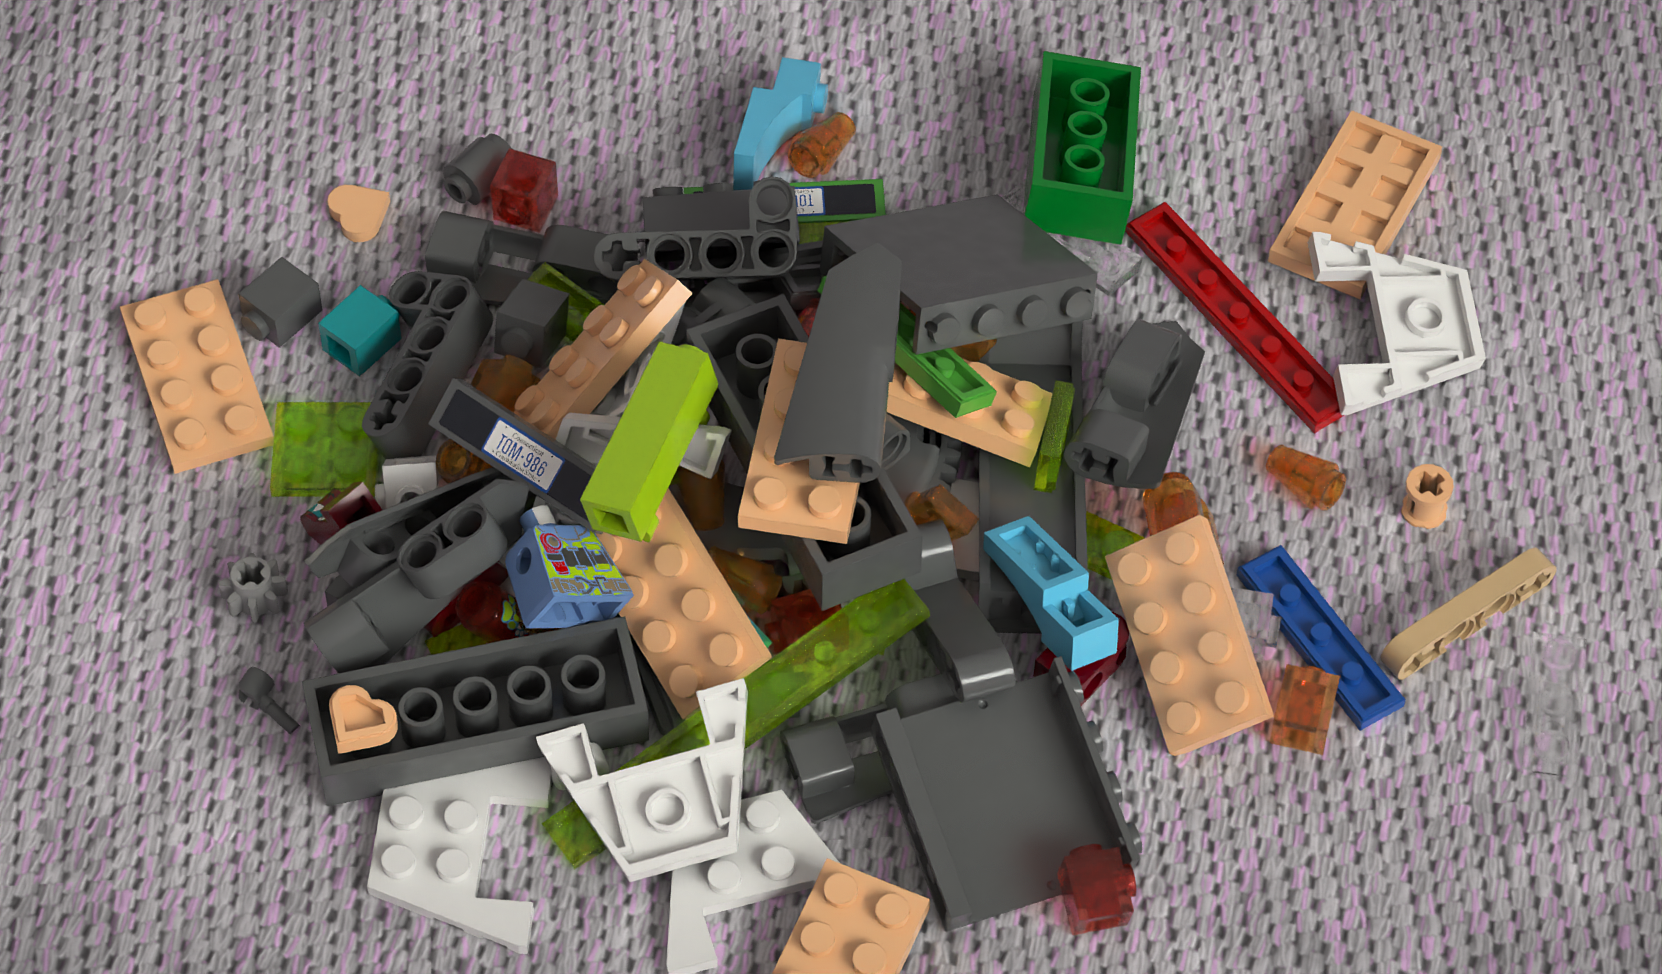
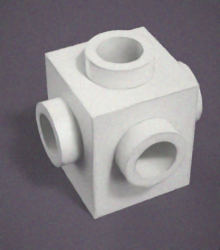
M439 455L386 459L382 466L384 484L375 485V500L382 510L409 500L406 495L408 492H415L420 496L447 485L451 481L450 479H441Z

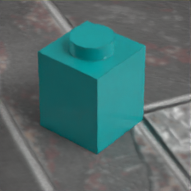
M360 285L318 322L322 350L360 377L402 339L399 322L400 314L387 297L383 295L376 296Z

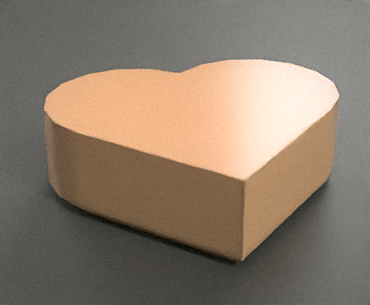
M345 184L333 189L328 195L327 202L329 213L335 221L340 222L343 235L353 242H365L374 238L379 232L391 201L389 192Z
M356 685L343 686L338 688L329 700V710L338 754L380 746L388 743L395 737L398 730V721L393 706L381 699H371L369 693L364 688Z

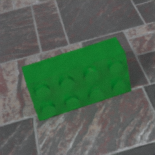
M1043 51L1033 95L1023 215L1046 233L1122 244L1133 202L1141 67Z

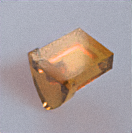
M941 484L921 493L917 491L910 493L904 502L916 525L940 518L948 530L951 542L968 535L979 521V518Z

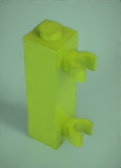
M658 342L580 498L593 530L642 542V540L645 542L651 541L659 524V519L655 513L698 426L707 425L710 420V414L706 409L719 383L708 353L688 344L676 346Z

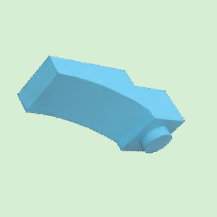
M782 57L773 90L753 87L734 151V190L752 189L753 182L758 180L762 170L775 152L798 132H811L815 113L824 114L828 97V84L820 83L821 63Z
M1030 516L984 532L983 550L1001 568L1026 603L1042 633L1041 641L1057 657L1062 656L1064 664L1071 671L1117 653L1119 619L1088 590L1089 572Z

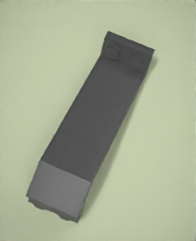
M1083 321L981 341L978 344V362L986 364L992 370L1017 380L1032 382L1041 389L1054 394L1038 449L1030 467L978 448V607L996 633L1042 634L1033 615L1014 585L996 562L983 550L984 532L1030 516L1088 571L1085 477L1075 473L1068 466L1064 458L1066 446L1083 421Z

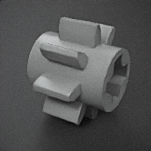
M250 553L249 557H244L236 563H227L231 579L219 581L221 598L228 599L227 604L232 617L243 612L250 615L254 623L257 622L259 615L268 611L275 614L280 612L276 596L287 595L288 588L286 578L279 576L277 560L272 559L266 562L262 558L256 557L254 553Z

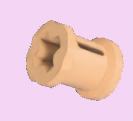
M1422 464L1412 469L1408 474L1405 483L1407 495L1403 499L1401 513L1404 519L1412 526L1432 529L1445 521L1448 508L1446 502L1452 495L1454 485L1449 472L1442 467L1434 464Z

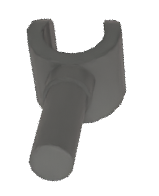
M250 667L239 682V699L244 703L248 697L251 698L252 703L250 707L256 710L260 708L291 734L300 725L275 703V700L268 696L275 685L273 679L263 670Z

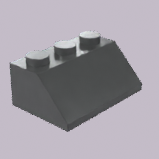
M733 183L707 184L703 186V193L683 194V187L655 188L652 190L653 197H642L644 232L749 229V196L752 189L734 191ZM768 188L760 193L757 198V204L763 213L774 216L784 211L787 206V199L779 189ZM796 207L797 245H799L800 239ZM772 239L764 242L759 251L786 246L781 241ZM726 241L715 242L707 250V259L737 255L734 246ZM645 242V252H647L649 242ZM672 242L662 244L655 254L656 263L684 261L685 252L682 247Z

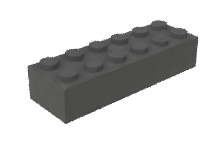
M784 294L686 330L687 344L695 346L709 355L719 383L709 403V407L720 427L732 430L728 441L746 474L750 465L778 338L806 343L809 339ZM882 465L881 472L877 478L868 482H861L859 485L847 544L780 534L822 611L921 572L923 536Z
M625 616L302 681L326 806L381 796L384 789L541 758L544 755L538 746L537 736L583 723L586 727L589 741L597 743L602 750L649 741L648 708ZM356 685L364 688L369 693L371 699H381L393 706L397 715L398 730L395 737L388 743L380 746L338 754L329 710V700L332 694L343 686Z

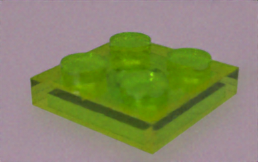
M277 402L270 480L271 497H324L333 489L343 492L353 482H363L370 493L375 496L379 450L362 428L364 415L371 402Z

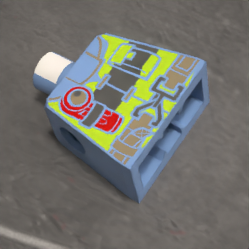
M547 506L534 507L521 516L520 524L525 533L506 554L505 564L526 628H569L613 619L634 596L631 588L595 533L582 525H557Z

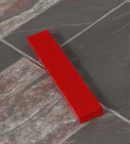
M1166 202L1127 223L1125 232L1314 434L1344 416L1340 414L1334 378Z

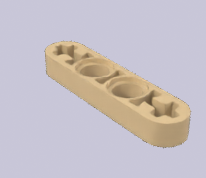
M1530 548L1396 635L1382 651L1381 661L1398 679L1403 680L1445 653L1447 650L1444 647L1458 637L1465 640L1487 625L1484 620L1498 611H1501L1503 614L1547 586L1556 573V566L1538 548Z

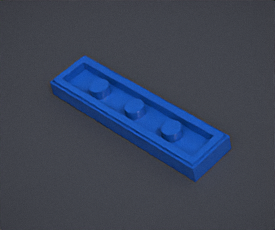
M1282 545L1237 568L1236 576L1360 731L1404 707L1406 699Z

